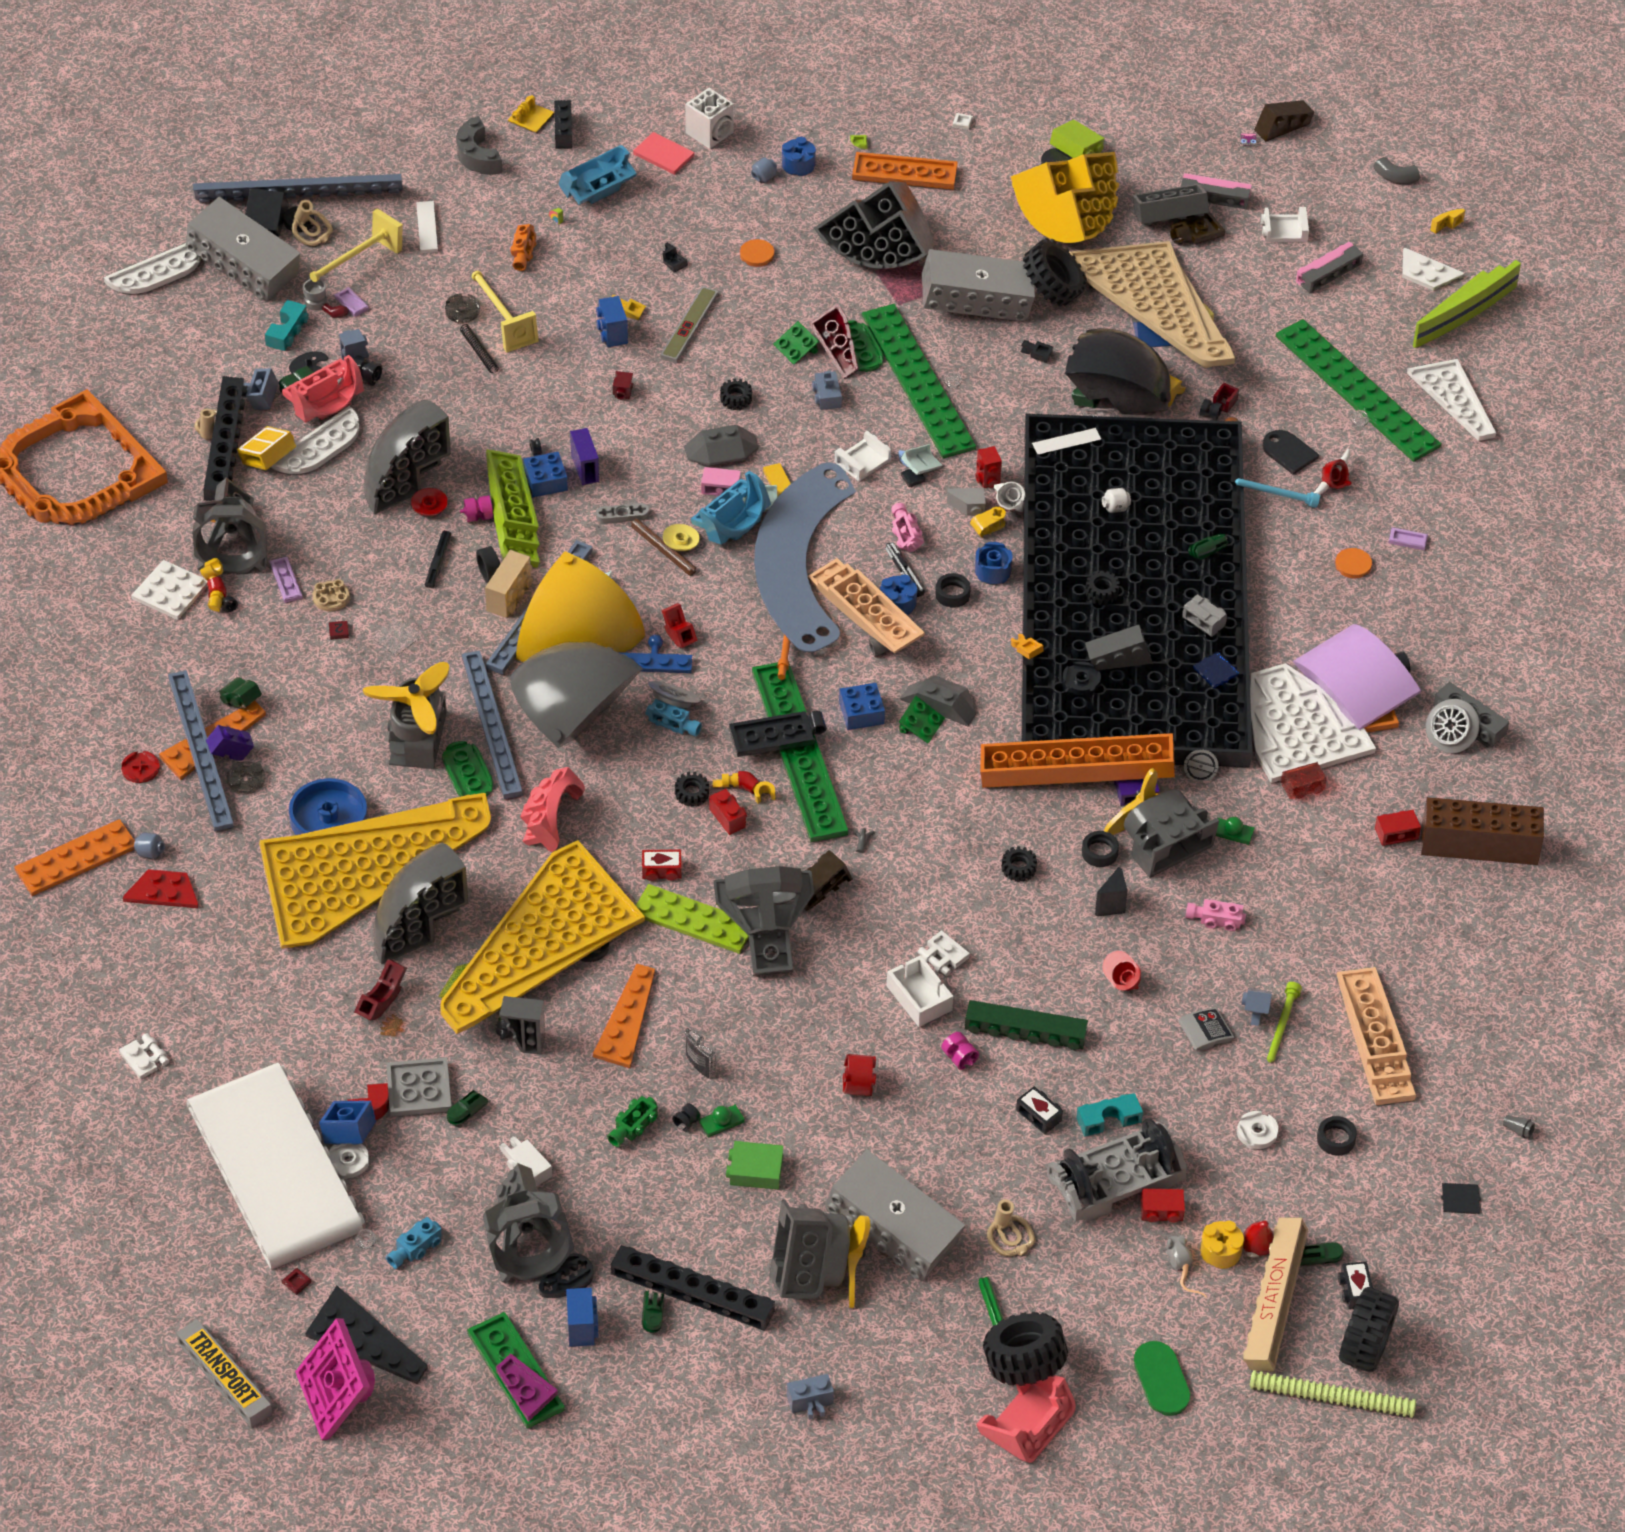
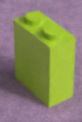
M1073 119L1053 129L1049 144L1075 158L1083 154L1101 153L1104 148L1105 138Z

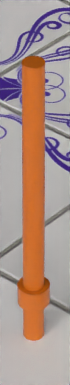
M785 635L783 637L781 658L778 660L777 666L779 670L778 679L780 680L785 679L786 671L789 668L790 640Z

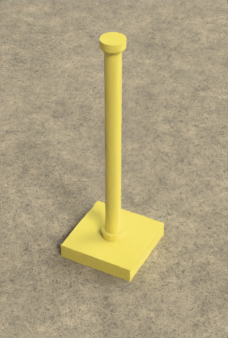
M379 209L374 210L372 237L318 271L311 272L310 279L313 282L319 281L320 277L376 242L381 243L398 254L402 251L403 224Z
M478 270L473 272V280L479 283L506 319L501 322L503 348L506 353L539 342L536 314L531 311L512 317L484 280L483 274Z

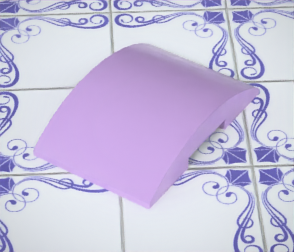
M1356 624L1349 626L1293 661L1308 679L1318 684L1337 703L1340 711L1352 724L1354 723L1359 731L1421 693L1417 683L1395 654L1373 633Z

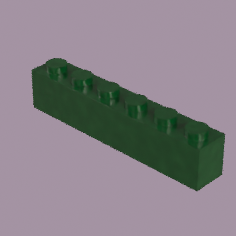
M969 1000L964 1030H969L971 1033H988L993 1037L1000 1035L1009 1037L1012 1040L1024 1039L1031 1043L1041 1042L1047 1043L1052 1047L1065 1046L1071 1050L1084 1049L1088 1020Z

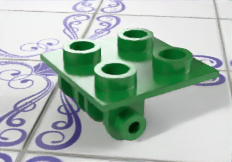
M797 321L773 345L794 365L808 352L816 354L819 341Z
M915 696L899 720V731L903 734L911 731L924 742L930 743L945 717Z

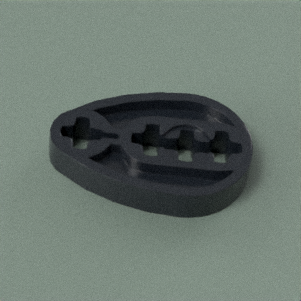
M570 1254L557 1272L542 1276L539 1283L540 1295L544 1298H560L567 1296L566 1289L586 1288L592 1282L594 1276L591 1261L584 1255ZM579 1264H581L582 1266L586 1265V1269H583V1268H580V1269H579V1268H578V1265H579ZM570 1270H573V1271L578 1270V1271H577V1275H576V1276H575L574 1274H571V1275H570ZM561 1276H569V1280L562 1279ZM544 1286H547V1287H551V1286H552V1290H551V1291H549L548 1289L545 1290V1289H544Z

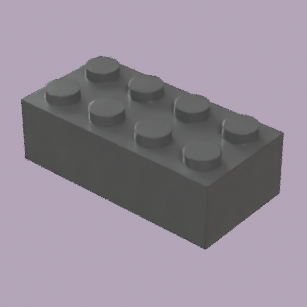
M1200 184L1132 195L1134 214L1141 224L1151 225L1156 221L1168 222L1173 218L1186 219L1187 216L1191 215L1203 216L1204 213H1209L1207 192Z

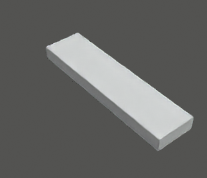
M434 201L416 202L420 253L438 252Z

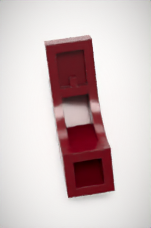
M388 959L376 985L370 992L361 995L354 1013L370 1021L381 1017L397 998L402 988L400 983L407 967Z

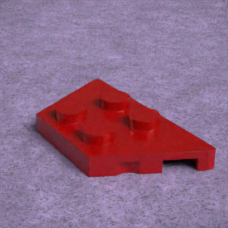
M148 869L123 896V902L198 908V901L188 874L185 872Z

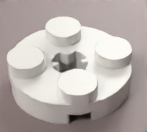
M1252 1111L1241 1117L1237 1127V1135L1239 1140L1249 1149L1270 1147L1277 1139L1278 1124L1269 1114L1266 1116L1260 1111ZM1258 1127V1130L1261 1128L1262 1131L1260 1133L1254 1132V1128Z
M362 1143L358 1145L334 1144L329 1150V1159L331 1163L334 1162L339 1171L337 1175L341 1179L357 1177L369 1166L368 1151ZM349 1156V1158L352 1157L353 1159L350 1162H345V1157Z

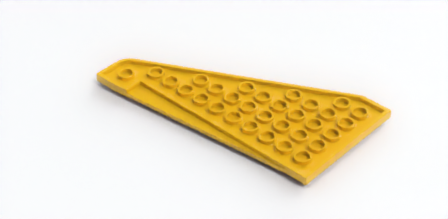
M486 794L461 796L448 799V801L300 835L260 840L259 846L281 949L312 945L381 900L385 889L399 870L422 851L438 843H445L456 851L485 832L491 819Z
M579 840L570 843L551 853L444 995L440 1004V1013L455 1033L459 1034L499 1011L504 996L517 998L523 996L620 934L643 923L645 916Z

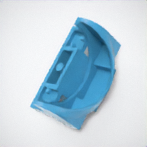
M619 145L562 173L558 185L567 198L573 196L579 205L586 201L593 204L619 191L621 184L636 177L637 173L628 161L629 151L624 146Z
M751 471L746 472V480H738L691 518L692 525L705 529L709 541L722 545L729 538L737 540L761 521L760 517L765 509L771 505V501L763 481Z

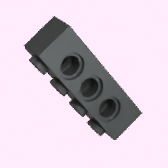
M1450 681L1435 694L1434 707L1448 699H1460L1469 703L1475 709L1479 718V731L1476 740L1487 748L1490 745L1494 746L1507 734L1508 720ZM1445 713L1441 715L1444 719H1446Z

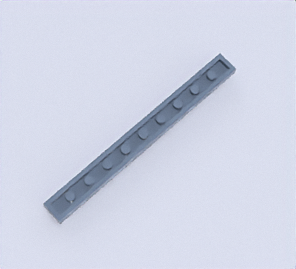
M576 540L568 553L586 561L593 550L592 546ZM527 608L487 661V669L503 675L515 659L518 637Z
M479 650L462 654V661L503 799L523 796L481 652Z
M187 670L168 674L169 683L214 832L233 828V820L213 755L210 753L206 742L207 735Z

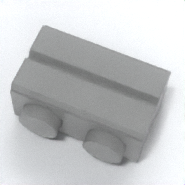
M1198 594L1186 603L1183 609V618L1211 637L1226 624L1227 614L1222 608H1217L1207 598H1202Z

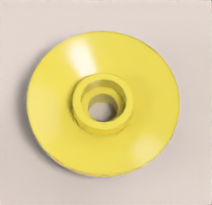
M674 524L664 530L663 541L671 549L688 551L698 545L699 534L691 526Z

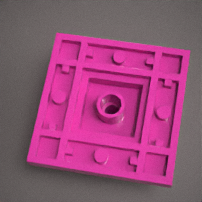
M340 1318L335 1319L295 1371L321 1440H328L333 1436L355 1406L368 1400L375 1385V1374L371 1368L372 1365L365 1359H359L344 1319Z

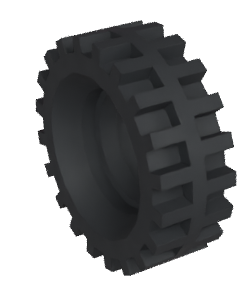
M1042 239L1024 254L1023 261L1025 264L1023 267L1027 270L1026 276L1030 277L1031 285L1036 286V291L1042 293L1045 300L1050 299L1051 304L1057 303L1058 306H1066L1086 289L1085 284L1087 280L1083 278L1085 273L1080 269L1082 267L1081 264L1076 262V257L1069 253L1068 248H1063L1062 243H1056L1055 239Z

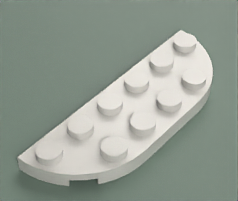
M185 243L104 277V282L113 290L121 293L139 294L148 292L190 274L199 265L201 257L190 251Z
M348 406L296 442V448L272 465L271 468L287 474H302L319 468L348 448L356 440L359 433V420L356 412Z

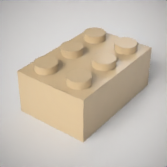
M512 550L508 552L485 587L486 611L505 618L515 611L517 601L523 599L525 589L530 588L533 582L530 556Z

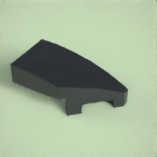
M668 242L665 243V251L662 253L663 263L674 273L688 266L687 259L677 254L676 247Z

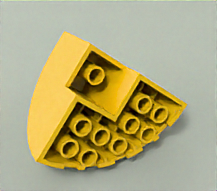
M1115 152L1083 154L1067 161L1046 162L1010 176L1023 214L1037 231L1050 239L1063 243H1074L1092 239L1100 232H1103L1105 230L1104 227L1113 218L1112 212L1118 202L1116 191L1119 188V183L1116 182V173L1119 172Z
M564 551L542 579L527 608L518 637L516 660L524 662L543 649L566 642H591L606 648H613L616 652L624 653L635 647L645 637L644 625L631 599L613 579L591 563Z

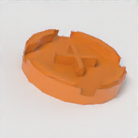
M749 240L741 246L740 258L749 266H765L773 260L774 248L765 240Z
M1347 548L1337 554L1335 566L1345 577L1361 578L1370 573L1372 559L1368 553L1361 549Z

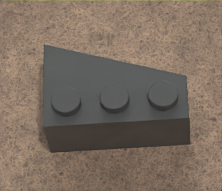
M1139 625L1085 643L1090 661L1096 670L1153 664L1148 645Z
M504 996L500 1017L506 1021L508 1031L513 1033V1040L520 1052L542 1055L546 1036L544 1000Z

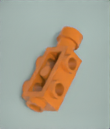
M531 224L518 225L514 234V241L510 251L511 255L514 256L512 266L517 271H524L527 262L533 258L532 252L537 244L535 241L537 235L534 231V226Z

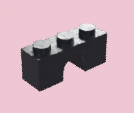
M571 100L554 101L555 149H572Z

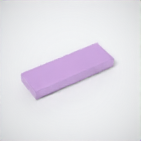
M288 557L269 561L284 603L303 599Z

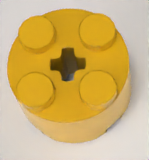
M1230 1220L1217 1221L1205 1226L1200 1247L1203 1260L1219 1269L1234 1266L1242 1255L1243 1234L1235 1222Z

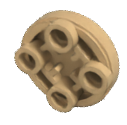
M341 579L323 583L319 582L314 586L313 602L321 610H340L350 600L349 589Z

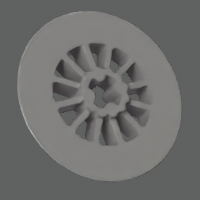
M658 681L648 683L649 687L653 690V696L667 704L690 708L693 703L701 701L697 695L681 687Z
M1448 699L1440 702L1431 710L1426 721V734L1429 741L1447 753H1458L1467 749L1475 741L1479 731V718L1475 709L1469 703L1460 699ZM1443 713H1445L1446 719L1441 717ZM1440 718L1444 721V723H1437V721ZM1451 721L1456 724V726H1453V730L1448 728ZM1466 728L1464 733L1461 732L1459 729ZM1457 732L1462 735L1460 738H1458Z

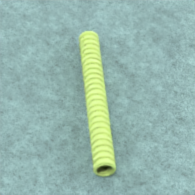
M1253 1370L1251 1375L1250 1389L1257 1388L1259 1391L1264 1389V1392L1270 1390V1393L1276 1391L1277 1394L1282 1392L1284 1393L1283 1395L1290 1394L1292 1397L1297 1395V1398L1303 1396V1399L1309 1397L1310 1400L1315 1398L1317 1401L1323 1400L1325 1403L1330 1401V1404L1337 1402V1405L1343 1403V1406L1348 1404L1350 1407H1353L1354 1405L1358 1409L1360 1407H1363L1364 1410L1370 1408V1411L1376 1409V1412L1381 1410L1383 1413H1386L1387 1411L1391 1415L1393 1413H1396L1397 1416L1403 1414V1417L1409 1415L1410 1418H1413L1415 1414V1399L1411 1401L1409 1398L1402 1399L1401 1396L1395 1398V1395L1389 1397V1394L1383 1396L1382 1393L1377 1395L1376 1392L1369 1393L1367 1390L1362 1392V1389L1356 1391V1388L1350 1390L1349 1387L1344 1389L1342 1386L1336 1387L1334 1384L1329 1386V1383H1326V1385H1322V1382L1316 1384V1381L1311 1383L1309 1380H1306L1305 1382L1301 1378L1299 1380H1296L1295 1377L1289 1379V1376L1283 1378V1375L1278 1377L1276 1374H1273L1272 1376L1268 1372L1266 1374H1263L1262 1371L1256 1373V1370Z

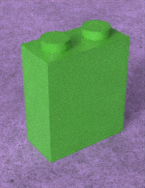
M734 1141V1148L729 1149L728 1161H732L731 1166L727 1165L726 1178H730V1185L779 1190L784 1145Z

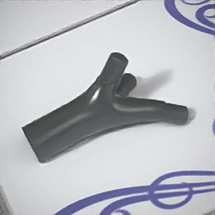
M863 828L861 834L858 831L855 832L858 837L856 852L864 853L866 842L875 833L874 831L866 834V828Z

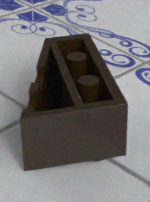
M1304 100L1265 104L1254 131L1267 142L1309 125L1315 112Z
M830 850L822 854L812 867L806 869L812 872L814 895L804 909L806 911L810 910L826 899L825 894L831 890L836 892L840 889L838 885L846 880L848 882L853 880L846 864Z

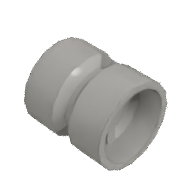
M311 279L307 280L303 285L305 305L310 310H321L322 306L327 303L326 284L321 279L317 282H313Z

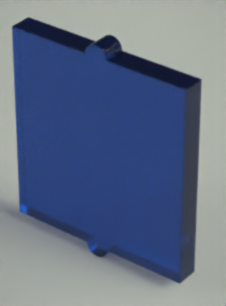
M1218 652L1208 658L1204 657V660L1193 665V668L1213 688L1223 683H1228V680L1239 673Z

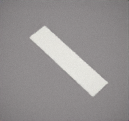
M1096 428L1032 444L1037 454H1042L1100 440L1101 438Z

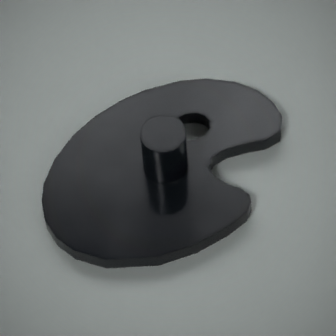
M317 351L304 353L291 362L289 371L291 374H294L298 369L308 366L313 372L322 369L316 363L328 360V356Z

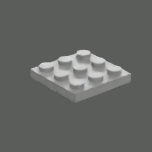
M447 1057L386 1063L390 1117L447 1112L451 1108Z

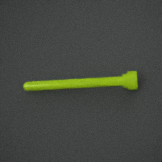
M1288 982L1286 985L1285 993L1287 998L1267 1056L1269 1063L1275 1061L1293 1002L1301 994L1302 986L1297 982Z

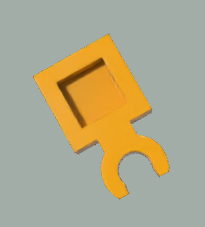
M1018 634V640L1011 638V646L1017 648V652L1028 659L1044 651L1042 644L1032 638L1026 640L1023 634Z

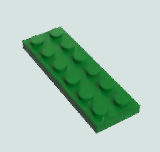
M505 1312L467 1329L468 1336L527 1429L565 1411V1406L557 1395L528 1422L497 1374L496 1366L511 1353L550 1384Z

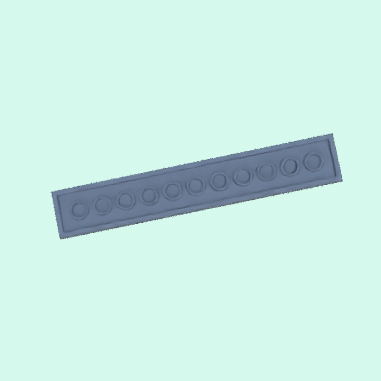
M401 174L193 183V191L196 200H199V202H209V199H217L218 197L225 201L229 198H234V201H243L244 198H248L250 188L284 192L286 198H296V195H303L304 198L313 197L314 194H320V197H329L330 194L336 193L337 196H347L348 193L364 195L365 192L382 194V191H389L390 194L403 190Z

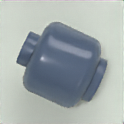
M763 157L752 165L751 174L758 182H767L776 175L777 165L774 160Z
M144 832L135 839L134 849L140 857L156 859L164 852L165 843L159 834Z

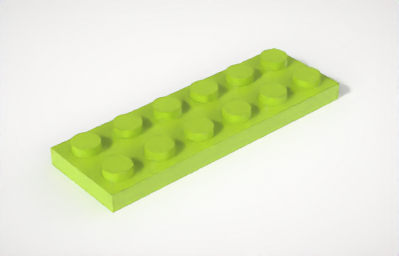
M650 884L647 885L636 904V907L645 916L646 921L740 954L749 938L721 909Z

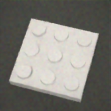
M163 560L131 597L139 603L178 620L208 587L205 578Z

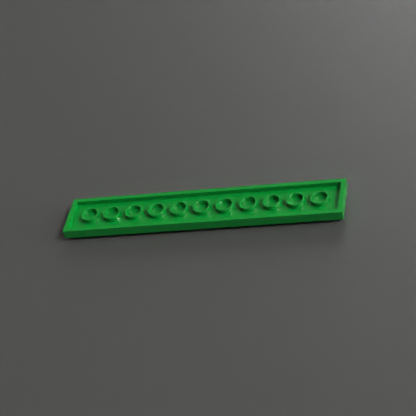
M895 304L862 312L866 325L873 334L942 459L976 450L973 439Z
M1304 319L1276 333V338L1411 461L1414 462L1441 447V443Z
M778 662L752 667V674L767 717L806 711L790 664L784 680L778 679ZM813 734L815 738V744L779 750L811 843L848 835V828L815 734Z

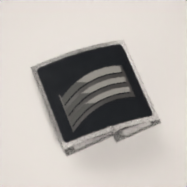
M687 1028L685 1030V1054L695 1069L706 1078L712 1080L716 1075V1052L704 1046L703 1036Z

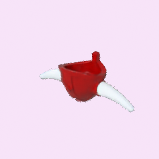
M1347 449L1340 459L1325 464L1322 468L1321 484L1314 493L1321 495L1329 487L1340 489L1352 484L1349 481V470L1347 467L1350 449Z

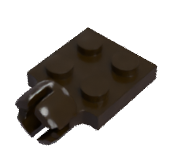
M1210 211L1209 213H1204L1203 216L1191 215L1187 216L1186 219H1178V223L1170 226L1173 228L1170 231V237L1172 240H1175V244L1187 241L1197 244L1225 236V229Z

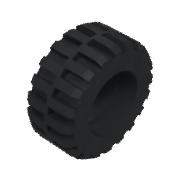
M1372 1287L1363 1289L1356 1302L1341 1344L1339 1360L1342 1363L1368 1373L1375 1371L1387 1345L1398 1312L1399 1300L1396 1296Z
M1025 1312L1017 1316H1009L1008 1319L999 1321L998 1325L992 1326L983 1341V1348L991 1375L1001 1383H1007L1011 1386L1015 1384L1025 1386V1384L1029 1383L1032 1385L1036 1384L1037 1381L1048 1379L1050 1375H1055L1058 1369L1061 1370L1068 1357V1349L1061 1324L1054 1317L1045 1313L1031 1312L1027 1314Z

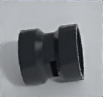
M1205 398L1199 414L1204 417L1209 416L1217 421L1221 415L1223 404L1218 402L1212 403L1211 400Z
M686 1103L682 1107L681 1112L673 1115L672 1120L677 1127L683 1123L686 1127L682 1130L685 1132L691 1128L692 1123H696L701 1118V1114L694 1105Z

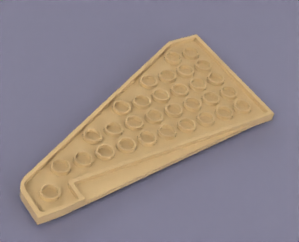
M1170 241L1069 252L1072 256L1076 257V262L1081 264L1082 267L1080 269L1085 273L1083 278L1087 280L1089 285L1204 368L1235 364V357L1231 347L1220 334L1179 264Z

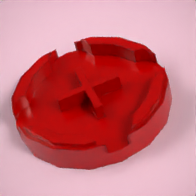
M143 751V753L133 752L127 755L121 764L123 776L133 783H144L154 779L160 769L158 758L148 751Z

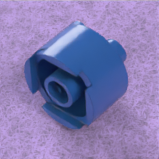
M797 137L782 145V168L785 172L791 175L804 176L814 170L816 165V148L805 137Z
M988 542L982 548L979 547L975 557V574L978 579L989 584L1005 583L1012 572V551L1005 548V545L999 542Z
M903 574L882 580L880 590L906 615L911 614L917 605V586L910 579V576Z

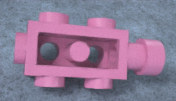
M897 503L891 508L893 516L896 518L892 522L894 526L892 532L898 537L897 545L901 550L914 552L924 543L922 531L917 524V517L913 513L907 512L905 504Z
M1204 899L1203 907L1195 906V903L1187 904L1185 918H1201V924H1205L1207 928L1221 926L1225 930L1235 931L1240 929V925L1245 924L1246 914L1243 913V905Z

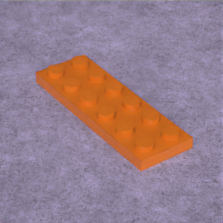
M856 152L852 180L880 183L894 181L904 182L911 186L954 190L958 161Z
M118 819L14 866V870L31 896H34L135 850V840L122 821Z

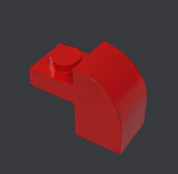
M676 603L661 610L666 623L664 626L665 631L676 646L683 648L698 641L693 624L685 619L681 604Z
M388 1083L368 1084V1098L347 1099V1101H371L375 1119L378 1120L389 1109Z

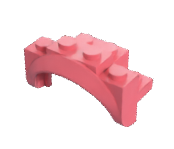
M350 355L344 357V361L340 358L282 389L283 396L293 403L295 415L305 423L315 417L323 420L337 414L345 407L351 405L352 399L364 391L360 369Z
M569 767L556 769L550 778L543 779L539 787H535L531 791L530 797L524 805L520 816L528 825L523 839L526 845L542 843L548 851L554 852L560 842L557 829V811L561 802V796L566 792L573 799L578 800L585 791L583 782Z

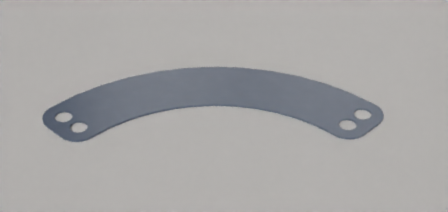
M822 463L804 473L776 498L763 519L755 544L754 566L762 600L770 616L783 634L795 647L805 652L819 651L837 641L840 635L838 626L828 617L817 602L811 590L806 570V553L813 531L831 509L856 492L845 470L835 463ZM832 470L837 473V476L829 479L824 476V472ZM842 480L846 481L849 486L847 489H838L835 483ZM824 627L830 631V634L828 636H820L816 630ZM804 635H812L816 641L813 644H806L802 641V637Z

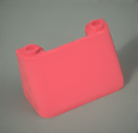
M1050 1375L1048 1379L1037 1381L1036 1384L1031 1385L1029 1383L1025 1384V1386L1016 1384L1019 1394L997 1419L988 1414L984 1415L976 1424L981 1435L1018 1459L1028 1463L1033 1462L1075 1411V1400L1063 1377Z

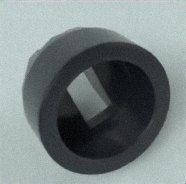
M226 596L223 598L222 607L227 612L236 610L238 602L234 597Z

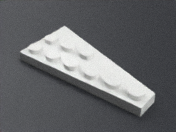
M1458 359L1408 368L1407 374L1478 441L1495 438L1496 432Z

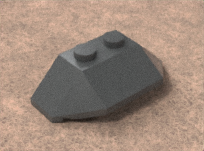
M731 425L700 431L684 446L689 461L713 466L746 460L758 449V444L753 433L738 425Z
M935 675L909 685L900 698L902 701L911 703L914 697L917 696L945 718L967 727L976 715L968 688Z

